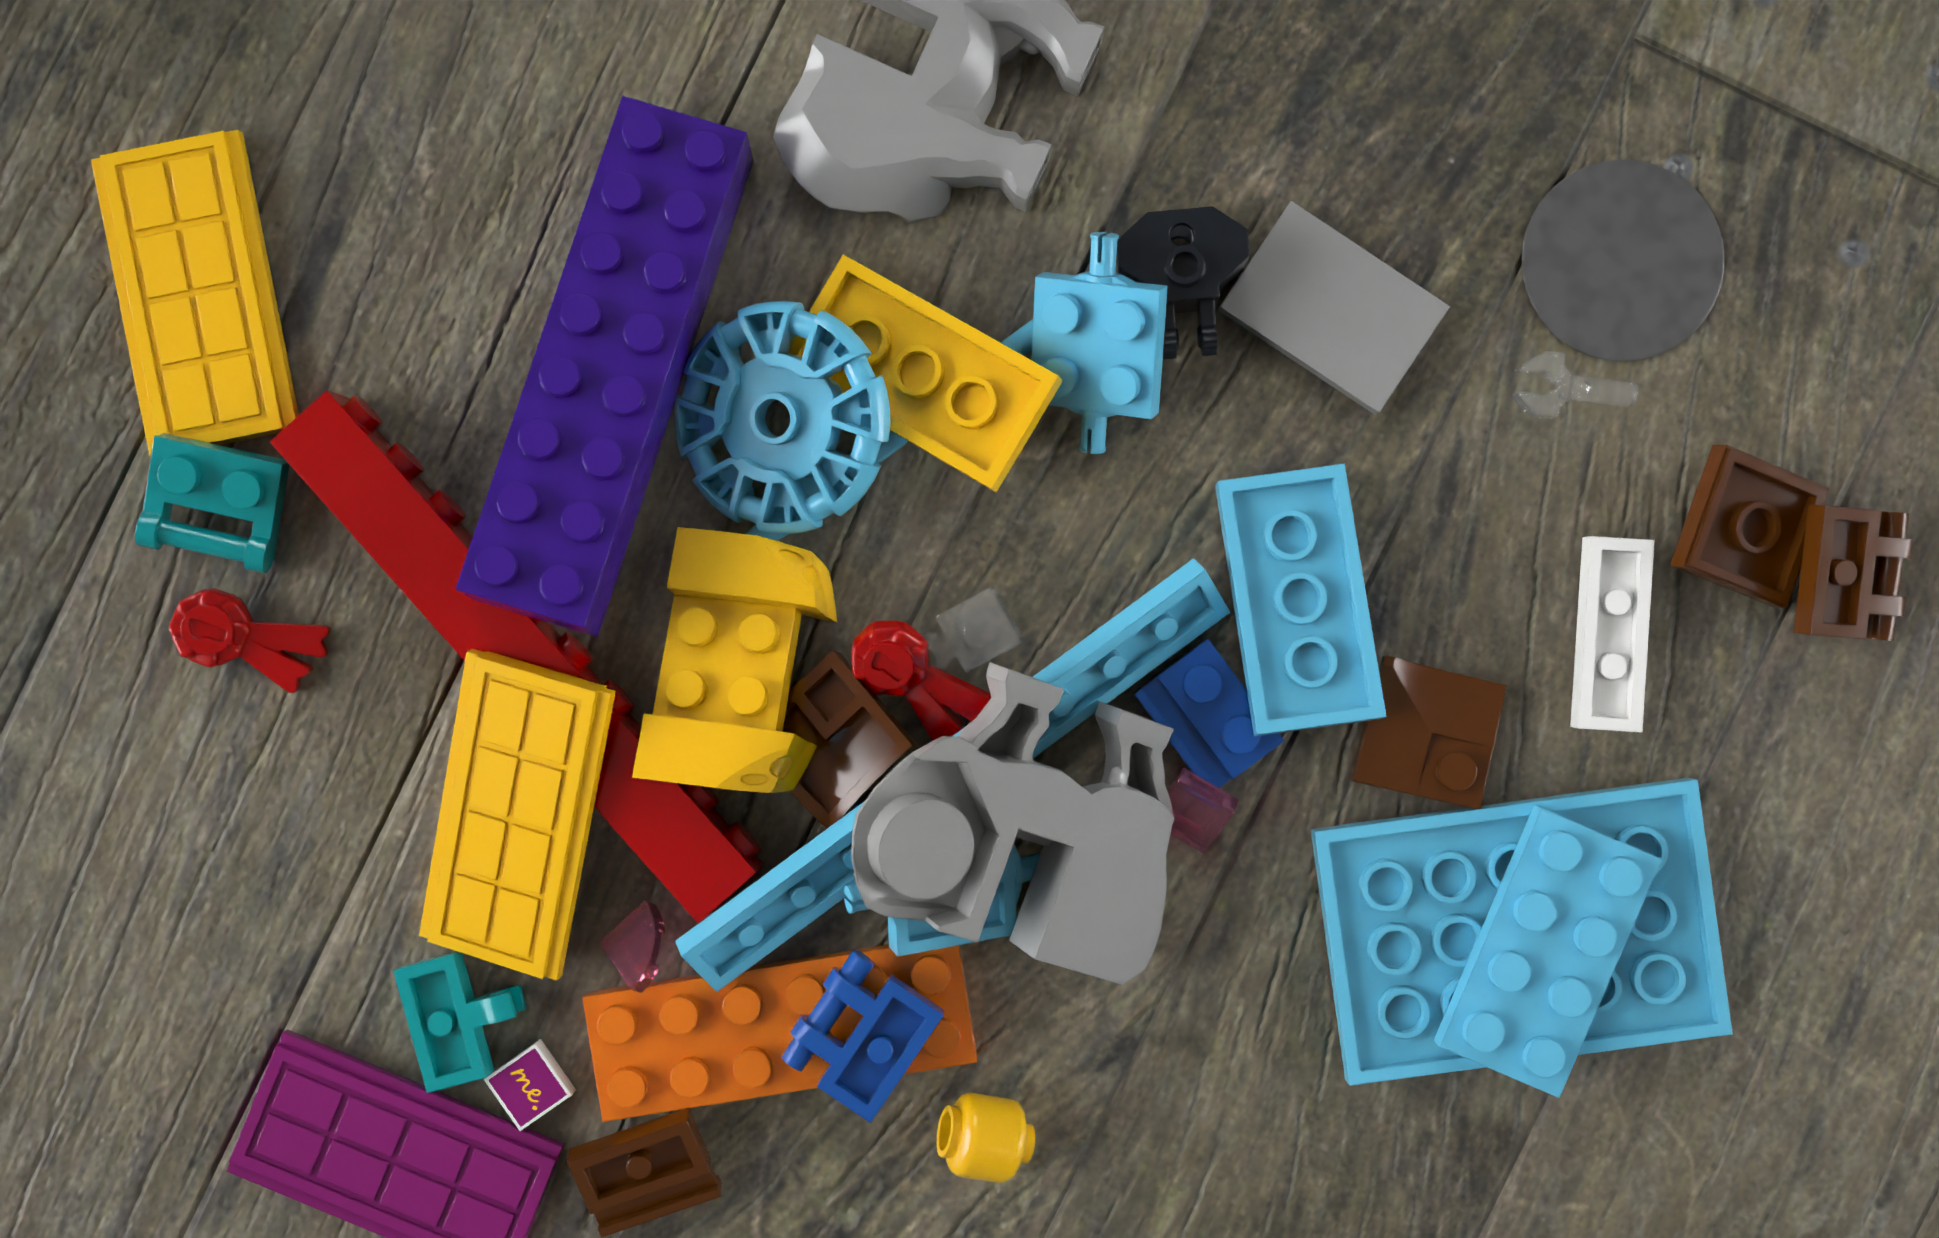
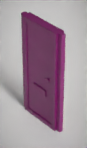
M287 1029L282 1033L279 1043L274 1048L229 1159L230 1164L226 1172L385 1238H527L565 1144L528 1128L519 1131L513 1122L441 1092L433 1091L427 1093L424 1085Z

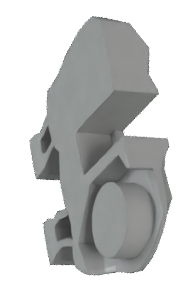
M860 0L931 32L912 76L824 36L816 35L801 80L781 112L775 128L773 139L783 163L795 180L809 194L830 209L858 213L890 212L900 216L906 223L911 224L940 216L949 204L952 187L964 189L977 186L1000 188L1015 208L1026 212L1051 157L1052 144L1039 139L1024 141L1017 132L1002 131L984 124L995 102L1000 65L1011 61L1021 50L1033 55L1039 52L1052 65L1062 89L1078 97L1102 44L1105 26L1093 22L1079 21L1065 0Z
M989 662L986 678L991 699L979 715L963 728L957 737L941 736L913 751L881 780L856 813L852 831L851 859L855 883L866 908L883 916L926 921L937 931L978 943L1015 838L1028 840L1043 845V849L1009 941L1036 960L1123 985L1145 971L1161 931L1167 891L1166 853L1174 821L1171 800L1165 786L1162 752L1167 746L1174 729L1099 701L1095 717L1105 742L1104 774L1101 783L1080 786L1061 770L1034 762L1032 758L1039 739L1049 727V713L1059 704L1064 689Z

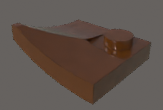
M834 650L830 652L789 690L783 732L796 734L806 741L817 745L801 779L794 790H790V792L827 829L863 803L881 780L903 759L917 750L919 746L881 700L872 694L859 679L853 676L852 665L840 652Z
M1382 656L1379 674L1387 717L1364 721L1351 781L1462 807L1481 809L1507 685L1421 665L1392 656Z

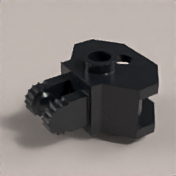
M1213 206L1147 212L1117 240L1116 266L1118 274H1122L1139 283L1168 286L1163 359L1177 358L1179 334L1178 329L1175 327L1174 313L1198 312L1197 343L1201 349L1202 356L1217 355L1215 310L1220 298V292L1245 269L1250 256L1248 229ZM1184 239L1189 245L1176 246L1172 240Z

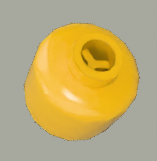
M967 1092L960 1096L953 1106L947 1105L944 1108L937 1130V1152L940 1157L946 1158L950 1171L957 1176L1005 1183L1015 1176L1021 1163H1029L1035 1148V1129L1033 1125L1026 1124L1025 1113L1019 1102L1010 1098Z

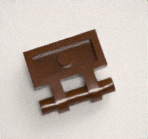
M1808 505L1793 633L1894 641L1897 616H1904L1906 597L1899 596L1904 558L1911 559L1913 540L1906 539L1909 513L1827 505Z

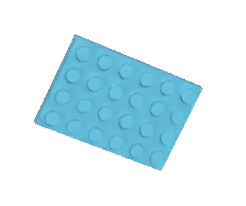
M1693 778L1673 779L1483 805L1481 809L1461 808L1311 829L1344 1076L1347 1083L1352 1086L1486 1068L1483 1065L1440 1048L1434 1042V1038L1534 805L1662 859L1578 1055L1733 1034L1698 780Z

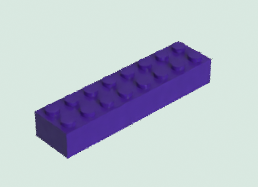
M622 95L455 588L459 592L478 602L598 637L684 376L683 371L691 354L754 162L747 132Z

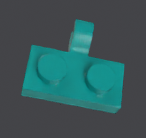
M457 951L402 965L393 970L426 1092L430 1093L483 1079L492 1074L495 1069L483 1025L514 1018L517 1016L516 1012L527 1009L521 984L475 998L463 954Z

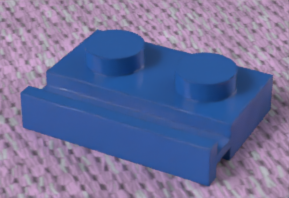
M1204 639L1157 674L1151 681L1133 692L1153 721L1174 729L1169 743L1210 796L1230 779L1237 777L1284 742L1279 733L1254 736L1247 690L1209 639Z

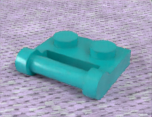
M161 433L155 435L143 511L139 516L135 529L136 544L156 550L162 548L163 545L240 561L244 562V567L247 570L267 573L273 564L290 467L289 463L283 459L172 434ZM175 504L252 521L251 536L247 538L170 521L172 506Z

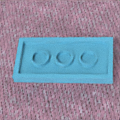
M1345 464L1217 481L1215 485L1254 736L1363 722L1387 717Z
M1534 805L1434 1038V1042L1440 1048L1560 1098L1662 859Z

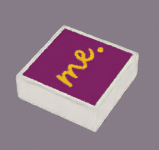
M541 1039L484 1079L519 1131L572 1096L576 1091Z

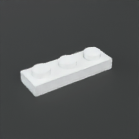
M1597 536L1582 537L1570 727L1627 732L1643 731L1655 540Z

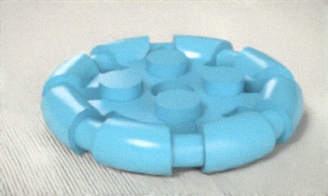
M767 301L738 310V318L728 324L721 321L718 322L696 344L687 359L683 371L687 377L682 396L677 395L675 400L674 429L680 456L682 459L688 458L696 474L692 482L705 499L723 515L737 523L743 522L744 519L756 523L758 531L772 534L803 533L820 528L823 524V519L833 513L842 516L866 494L881 468V465L876 463L881 442H889L891 426L890 404L883 376L876 377L867 360L872 354L871 351L849 326L824 310L820 311L817 315L804 311V306L800 302ZM797 336L807 339L802 357L789 354L791 343ZM749 341L756 358L743 364L740 357L741 345ZM841 370H844L852 389L843 394L840 386L834 380L829 379V377ZM711 384L720 386L714 406L707 403ZM776 400L781 401L787 407L790 414L789 427L779 437L770 432L765 420L769 405ZM841 430L856 434L851 455L835 450L840 439ZM723 438L731 458H727L718 464L711 447L717 443L716 441ZM814 477L820 491L812 496L806 495L800 482L801 479ZM753 479L767 483L762 499L754 496Z

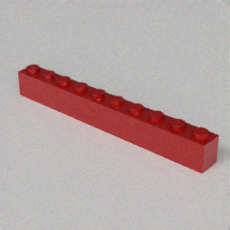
M326 390L277 434L270 443L464 661L466 651L471 649L482 652L490 651L605 685L607 689L616 691L594 807L699 924L764 864L756 855L761 851L757 840L742 824L736 821L730 826L717 812L714 806L719 803V800L710 787L632 778L641 725L629 713L635 707L629 696L611 679H608L604 684L587 666L593 660L592 656L582 643L569 632H565L561 636L548 622L475 601L455 589L473 538L461 524L466 518L465 513L444 491L439 489L435 494L419 477L424 471L422 464L399 442H396L393 446L390 445L376 429L382 424V420L363 399L357 395L349 398Z

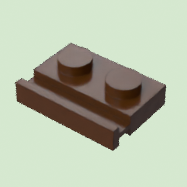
M689 1108L569 1149L567 1165L590 1214H594L597 1219L601 1238L721 1197L722 1182L719 1175H716L712 1168V1159Z

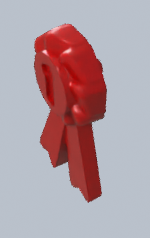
M209 588L190 595L179 602L168 630L181 657L188 658L192 662L209 668L224 665L241 657L285 691L294 694L300 688L301 677L311 673L314 668L310 664L286 653V651L319 658L328 655V649L323 640L330 633L331 627L318 624L253 621L241 598L216 588Z
M898 620L874 621L853 640L851 650L853 676L859 679L874 695L906 696L932 741L941 736L952 737L963 729V722L954 711L972 722L991 699L989 692L929 665L927 641L906 622Z

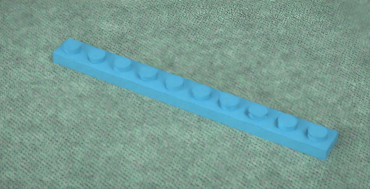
M1194 558L1033 676V678L1064 689L1059 704L1049 713V727L1039 739L1032 758L1094 714L1099 701L1106 704L1230 613L1207 571ZM962 729L952 737H957L958 734L962 731ZM863 803L675 941L681 957L716 992L846 897L844 894V887L846 885H856L851 859L852 831L856 813Z

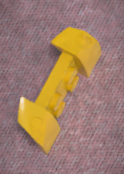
M677 527L667 582V589L674 594L653 714H643L632 778L760 793H778L794 790L805 772L817 745L806 741L796 734L783 732L802 614L824 621L837 622L835 599L829 570L813 552L758 535Z

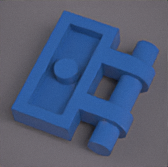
M854 949L841 968L834 967L823 982L826 991L810 1015L800 1016L790 1031L794 1038L781 1058L790 1067L798 1071H803L814 1053L828 1062L830 1065L820 1078L817 1087L871 1123L944 1016V1009L892 974L877 995L874 994L862 982L875 963L868 956ZM848 1005L863 1016L844 1043L836 1038L830 1030Z

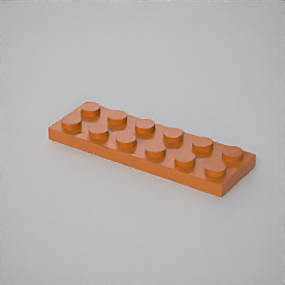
M889 944L855 949L868 956L875 963L862 982L874 994L877 995L892 974L944 1009V1016L904 1074L978 1062L960 945L904 956H897L889 948ZM853 950L755 965L718 992L699 974L587 992L582 999L602 1122L818 1088L817 1084L830 1065L828 1062L814 1053L803 1071H798L785 1063L781 1056L794 1038L790 1031L800 1016H809L826 991L823 982L834 967L841 968ZM847 1005L830 1032L845 1043L863 1015Z

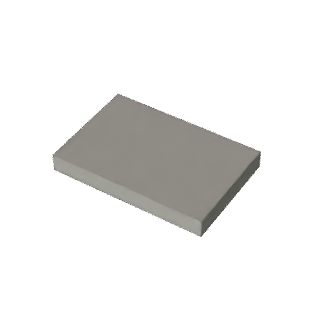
M1290 201L1218 311L1376 415L1381 411L1450 306Z

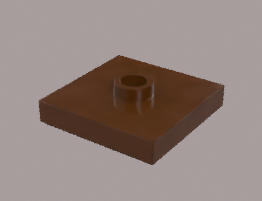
M1712 445L1670 566L1771 607L1787 609L1801 570L1808 505H1824L1829 488L1729 445Z

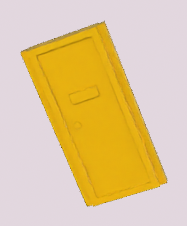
M240 130L218 131L100 155V158L91 159L149 456H151L154 436L161 433L216 445L280 433L299 416L243 132Z
M476 649L466 651L419 936L428 938L427 942L540 979L547 977L557 981L562 976L616 691L607 689L605 685L490 651L482 652Z

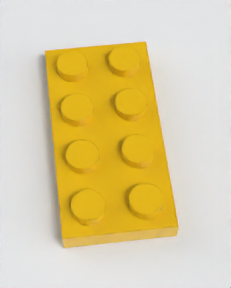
M843 254L809 312L817 315L820 311L824 310L840 319L863 340L872 354L867 360L875 376H883L888 391L891 432L997 493L1063 382L1059 375ZM797 336L791 343L789 354L802 357L807 339ZM844 370L829 377V379L834 380L840 386L842 394L852 389Z

